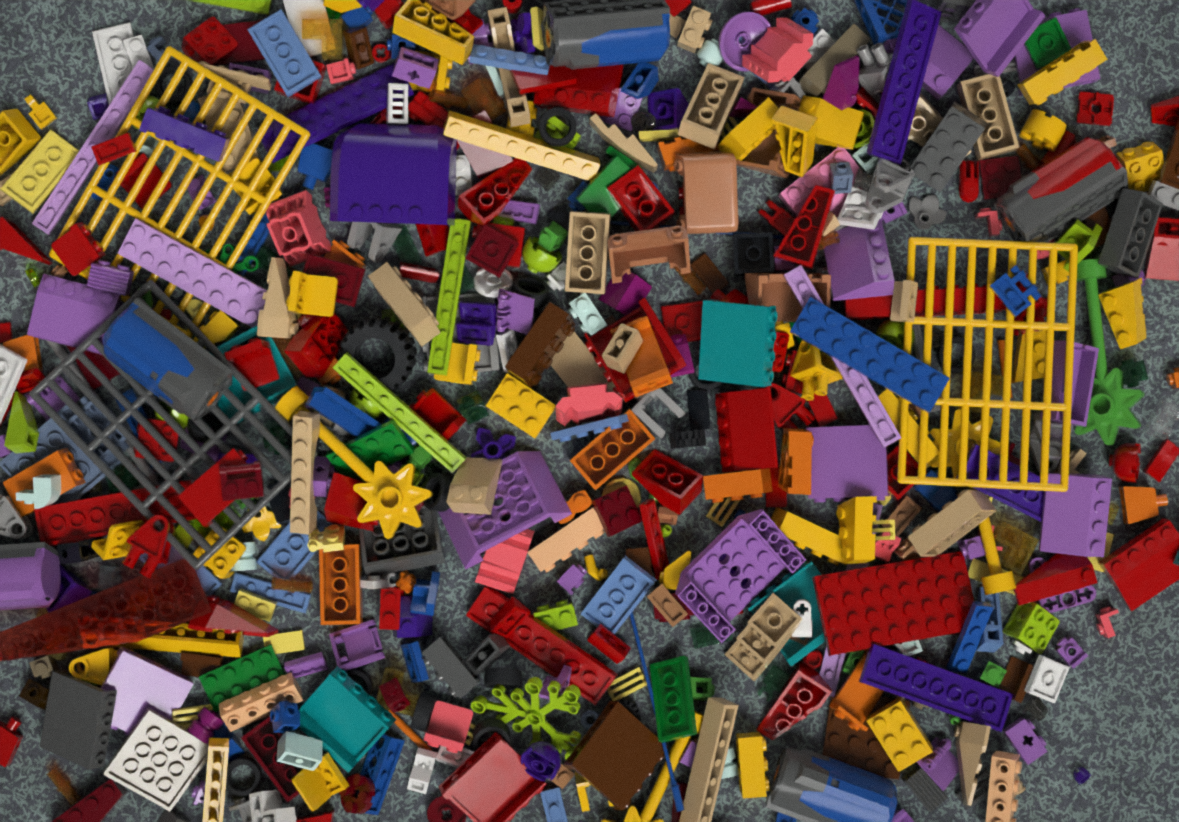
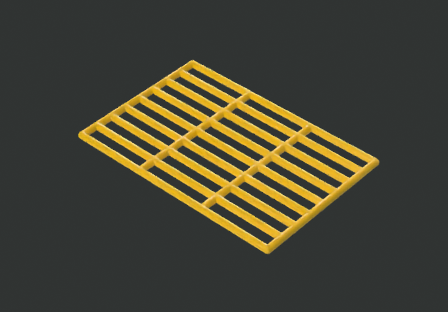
M168 46L115 137L127 133L131 125L140 128L142 121L137 119L136 116L172 56L181 61L155 108L159 109V106H166L188 66L197 71L198 74L175 112V116H178V114L184 115L205 77L215 82V85L193 121L194 124L196 122H203L222 87L233 94L211 131L214 132L215 129L221 131L239 98L250 104L230 137L231 140L223 160L220 162L216 161L215 165H212L204 160L205 156L196 155L188 149L179 147L172 140L159 139L155 137L153 132H141L134 144L137 152L126 157L108 191L103 190L97 184L110 162L98 166L57 239L71 230L70 227L76 223L92 193H95L103 199L87 225L91 235L109 203L120 209L100 243L103 252H105L125 215L128 213L132 217L138 218L232 270L308 141L310 132L180 51ZM259 109L267 115L233 174L230 176L221 169L255 110ZM273 119H275L284 126L249 186L238 181ZM290 130H293L301 135L267 195L264 197L255 190ZM150 135L159 142L123 202L114 195L144 142ZM165 146H168L176 152L143 210L139 212L131 207ZM184 156L193 163L157 223L149 218L148 215L181 158ZM199 167H202L210 173L174 233L165 228ZM218 177L227 182L194 241L190 243L183 239L182 236L215 179ZM235 187L244 194L208 254L201 250L199 246ZM250 198H253L261 203L227 263L224 264L216 259V256ZM51 248L49 256L64 265ZM117 254L111 266L117 267L118 264L120 265L124 257ZM134 263L130 270L134 271L132 283L141 269V266ZM91 266L79 273V275L88 280ZM151 273L148 280H152L155 283L159 276ZM169 282L164 290V293L169 298L176 285ZM186 292L178 306L183 313L194 296ZM121 295V301L123 302L130 298L128 295ZM159 299L153 310L160 315L165 304ZM205 301L192 321L197 327L211 306ZM174 314L170 321L167 320L190 339L193 337L189 329L186 331L177 326L179 319Z
M910 237L908 239L906 280L914 281L916 245H928L925 317L915 316L914 323L904 322L903 351L911 355L912 324L924 325L923 363L931 367L932 325L945 326L942 374L950 378L953 326H965L962 398H950L949 379L942 391L941 397L935 403V405H941L938 477H926L929 413L922 409L920 412L918 476H905L909 404L912 403L901 398L899 434L902 438L899 439L897 481L901 484L1066 492L1069 481L1078 245L1075 243ZM936 246H948L945 318L933 317ZM956 247H968L965 318H953ZM976 247L989 248L985 319H973ZM997 248L1009 249L1008 276L1011 279L1015 276L1010 269L1016 265L1017 249L1029 250L1028 280L1033 285H1036L1037 250H1049L1046 322H1034L1035 300L1031 295L1027 297L1031 305L1026 310V321H1014V316L1007 307L1006 320H994L995 293L989 286L995 282ZM1058 251H1070L1067 323H1055ZM973 327H985L982 399H970ZM993 328H1005L1002 400H990ZM1013 329H1026L1023 401H1010ZM1034 330H1046L1043 402H1031ZM1054 331H1066L1063 403H1051ZM949 406H961L958 478H946ZM969 407H982L978 479H966ZM990 408H1002L999 481L987 480ZM1010 409H1022L1019 482L1007 481ZM1030 410H1043L1040 483L1027 482ZM1051 411H1063L1060 484L1048 483Z

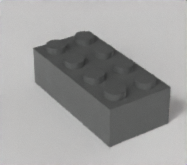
M954 101L910 165L909 171L912 169L915 173L914 176L938 192H941L988 123Z
M1123 188L1118 198L1115 213L1112 216L1109 231L1106 234L1098 264L1118 275L1139 278L1163 203L1143 191Z

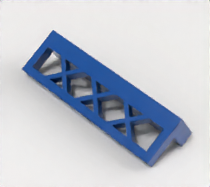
M314 387L306 402L307 406L354 437H358L382 425L327 387Z
M386 733L381 736L385 739L381 748H379V738L369 749L361 771L362 775L370 776L375 786V796H372L370 802L373 804L365 812L367 814L379 815L405 742L401 738L389 736ZM376 757L377 762L376 765L373 767L372 761L373 758Z

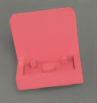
M436 701L423 741H427V745L438 748L439 745L447 747L446 750L452 753L462 752L473 717V711L444 701Z

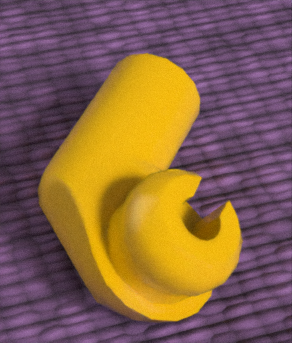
M594 555L584 557L589 575L597 581H602L608 577L606 569L602 568L599 570L596 567Z

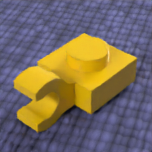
M31 94L25 98V101L33 109L28 114L41 130L57 119L45 102L39 104Z

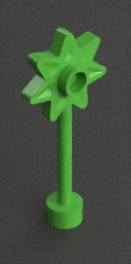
M1099 259L1082 260L1077 265V282L1085 281L1092 347L1099 348L1087 425L1086 427L1076 426L1075 433L1077 435H1084L1097 429L1106 445H1113L1119 426L1134 429L1141 427L1140 421L1131 408L1144 397L1145 393L1143 390L1123 389V373L1121 369L1114 368L1108 374L1097 280L1107 277L1106 268L1098 264Z

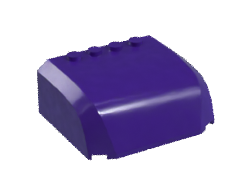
M359 123L341 132L336 137L332 151L330 221L455 225L457 139L443 135V128L437 125Z

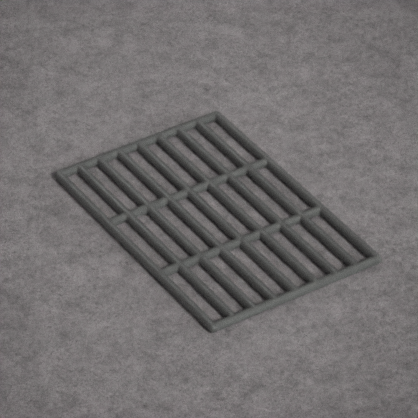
M148 280L29 393L33 400L147 520L155 516L148 507L157 500L206 551L196 560L169 531L167 541L195 570L203 566L291 482L292 470L284 476L236 424L245 417L291 466L292 454L250 410L259 403L291 437L293 426L230 361L226 360V356L152 280ZM149 290L198 339L196 343L202 348L205 346L215 358L229 367L236 380L253 396L244 405L227 389L223 395L237 408L238 412L229 419L215 405L211 411L224 424L216 433L202 418L193 421L209 437L202 446L152 396L153 393L145 389L138 381L105 356L104 346L98 340L108 330L113 321L136 298L150 307L142 299ZM91 345L140 394L133 403L83 353ZM77 358L123 405L125 410L118 417L69 367ZM62 372L111 422L103 431L54 381ZM47 386L94 433L96 438L88 445L40 395ZM145 401L195 452L187 460L137 410ZM131 415L180 465L172 474L123 424ZM116 429L165 479L158 488L108 438ZM230 430L279 482L271 490L263 483L265 497H262L256 504L251 499H241L249 509L241 518L230 506L224 509L223 512L235 523L228 531H225L213 519L210 527L220 538L211 546L165 498L163 493L170 486L178 494L182 493L185 488L177 480L185 472L196 481L200 475L192 465L200 458L211 468L216 462L206 452L212 446L216 445L226 455L231 449L221 438ZM101 443L150 492V495L143 502L94 452ZM158 520L155 522L154 527L160 531L164 528V525Z

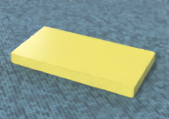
M50 129L0 188L1 191L34 214L55 189L79 150Z

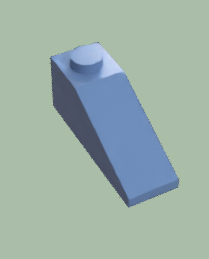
M980 587L977 601L991 603L994 608L976 651L994 653L1003 645L999 593L985 595L983 587Z

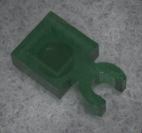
M773 664L762 681L766 686L759 689L758 695L760 696L762 692L766 691L769 693L766 701H771L773 691L775 690L779 693L790 675Z

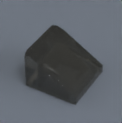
M543 167L534 177V180L547 192L561 179V176L555 170Z

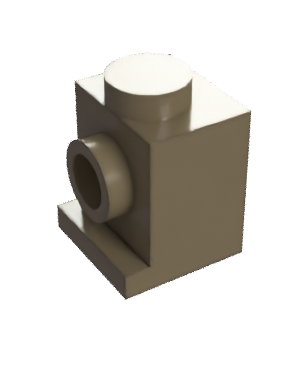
M54 654L29 663L34 677L40 676L41 679L52 676V671L59 670Z

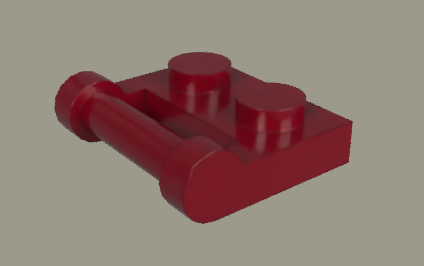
M260 460L249 464L219 465L223 501L265 497ZM255 471V477L228 480V474Z

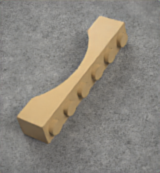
M507 7L487 10L494 48L515 51ZM498 68L510 126L530 124V112L526 94H519L510 70Z
M300 411L293 416L290 533L309 535L317 528V507L313 489L314 458L320 432V413Z

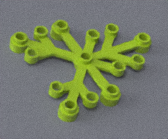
M538 677L529 678L525 684L526 692L531 694V705L523 698L524 692L521 689L515 688L510 695V699L505 694V687L501 684L494 686L492 694L504 704L490 702L482 695L473 699L471 709L474 712L482 714L486 709L506 713L505 715L499 714L495 718L503 721L505 724L517 716L525 717L523 719H515L512 728L516 732H522L526 726L531 724L533 739L529 745L537 741H543L541 739L542 727L551 736V744L557 748L560 754L563 749L566 751V760L576 748V746H571L568 742L577 745L581 740L579 732L572 731L570 734L558 732L545 720V715L554 709L567 711L571 714L578 713L581 706L577 701L581 693L576 685L566 687L564 693L558 697L561 685L557 681H551L547 687L550 702L541 708L539 693L543 685L542 680ZM513 701L517 702L522 708H519Z

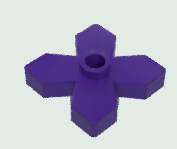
M521 13L518 19L510 21L515 51L532 54L535 52V46L532 39L531 14Z
M478 428L476 440L483 449L473 453L471 457L504 459L505 456L503 454L514 449L516 437L504 434L495 441L490 430ZM491 448H495L497 450V453L495 455L489 454V450Z

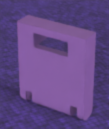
M369 620L329 634L336 663L340 669L348 671L385 658L384 652H381L383 648L378 629L374 627L376 626L375 620ZM345 643L348 657H340L338 644Z

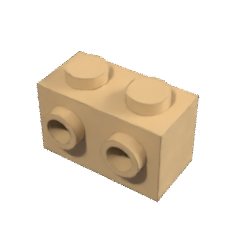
M693 6L677 46L692 53H695L697 48L700 49L705 40L702 37L704 31H709L713 21L710 19L711 13Z
M620 324L602 354L607 367L623 374L625 373L643 343L639 331L625 324Z

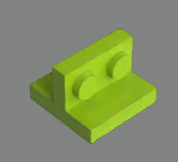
M1077 219L1054 243L1077 244L1078 265L1094 249L1102 227L1096 223L1090 229ZM1058 251L1057 253L1066 259L1063 268L1069 272L1070 251Z

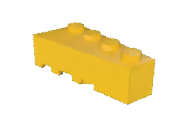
M407 0L395 14L392 33L461 65L471 55L474 36L458 24L447 21V17L444 14H438L433 11L432 6L427 2Z
M1096 39L1082 41L1017 85L1028 104H1037L1038 106L1047 101L1049 95L1059 93L1064 89V86L1080 79V76L1092 71L1108 59Z
M886 389L878 398L899 432L901 397ZM910 409L908 411L907 450L918 462L920 425L916 422L918 419L917 415ZM928 436L926 469L939 459V443L936 439L932 441Z
M778 507L775 508L771 520L788 539L795 541L794 546L803 550L805 547L812 549L811 554L820 558L822 555L829 557L827 561L837 566L839 562L844 564V558L841 554L842 542L839 535Z

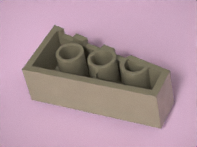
M855 24L803 75L799 83L802 87L801 89L806 94L805 96L818 98L821 93L824 95L834 66L858 55L856 50L862 45L869 43L871 39Z

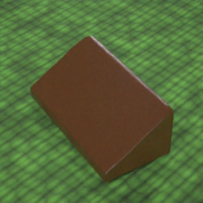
M366 26L344 30L343 34L349 60L354 62L355 68L359 70L374 64Z

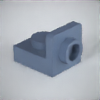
M159 36L158 38H153L148 43L146 49L157 61L160 60L164 53L162 48L158 49L166 41L162 36ZM168 61L165 67L170 66L171 63Z
M831 163L832 177L830 189L835 190V194L851 193L853 172L850 163Z

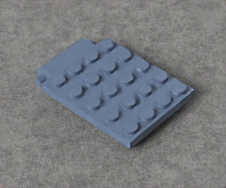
M86 396L79 400L84 406L82 410L102 431L111 423ZM67 405L57 412L87 445L96 438L94 433ZM51 418L37 429L39 437L36 452L16 454L12 451L0 462L2 469L11 478L57 450L68 448L74 456L78 469L82 471L86 483L60 495L53 504L79 500L106 477ZM118 429L108 436L123 451L130 447L125 442L127 439ZM103 443L94 450L112 471L121 464Z

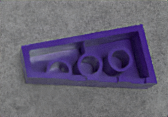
M159 106V109L147 108L139 131L144 133L153 132L155 137L159 139L172 140L179 147L191 148L193 152L218 162L223 160L231 140L226 137V133L217 129L214 132L207 129L208 126L201 122L191 123L189 122L190 118L184 115L170 114V109Z

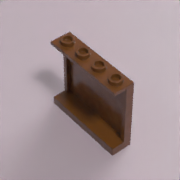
M610 701L567 758L564 765L568 769L575 770L614 805L612 807L614 810L623 811V809L630 805L633 795L641 790L642 783L653 773L654 766L664 758L665 754L662 743L658 741L656 735L619 702Z

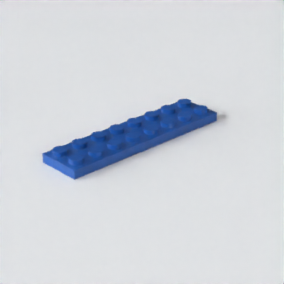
M812 297L809 298L790 330V333L927 413H930L950 379Z

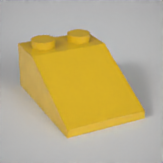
M803 96L798 111L818 118L815 144L853 150L864 112L850 107L840 110L822 98Z
M18 109L4 110L0 113V176L28 154L41 139V136Z

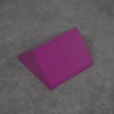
M626 272L622 276V282L612 283V279L610 280L605 294H602L599 300L626 316L640 307L638 301L647 297L652 286L632 272L627 274Z

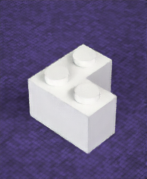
M279 790L260 791L249 794L252 822H296L295 807L282 808V798Z

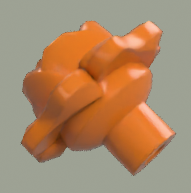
M408 570L400 572L396 586L404 590L406 594L413 592V587L416 584L415 576L409 573Z

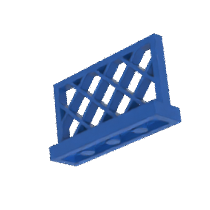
M854 0L874 45L877 43L883 44L884 41L898 37V29L900 30L904 13L893 8L896 3L906 8L907 0H892L894 2L891 7L882 4V0L878 2L875 0ZM878 8L889 12L886 18L878 15ZM891 13L901 17L899 24L888 19ZM885 24L895 27V32L887 34L884 29Z

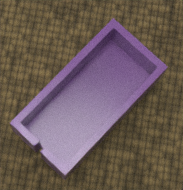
M1054 340L1051 403H1063L1066 341ZM1074 342L1071 425L1086 427L1099 348ZM1041 410L1040 419H1042L1043 410ZM1051 411L1050 421L1063 424V411Z

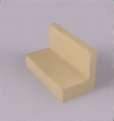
M912 280L894 282L891 321L914 323L918 290L917 282Z

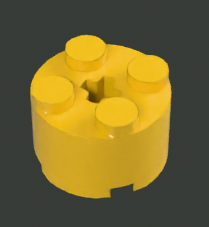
M1033 109L1019 137L1032 141V146L1039 150H1042L1044 147L1049 151L1055 152L1067 125L1053 115L1048 117L1045 116L1046 112Z

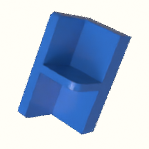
M432 571L431 581L416 579L410 607L411 613L434 615L440 572Z

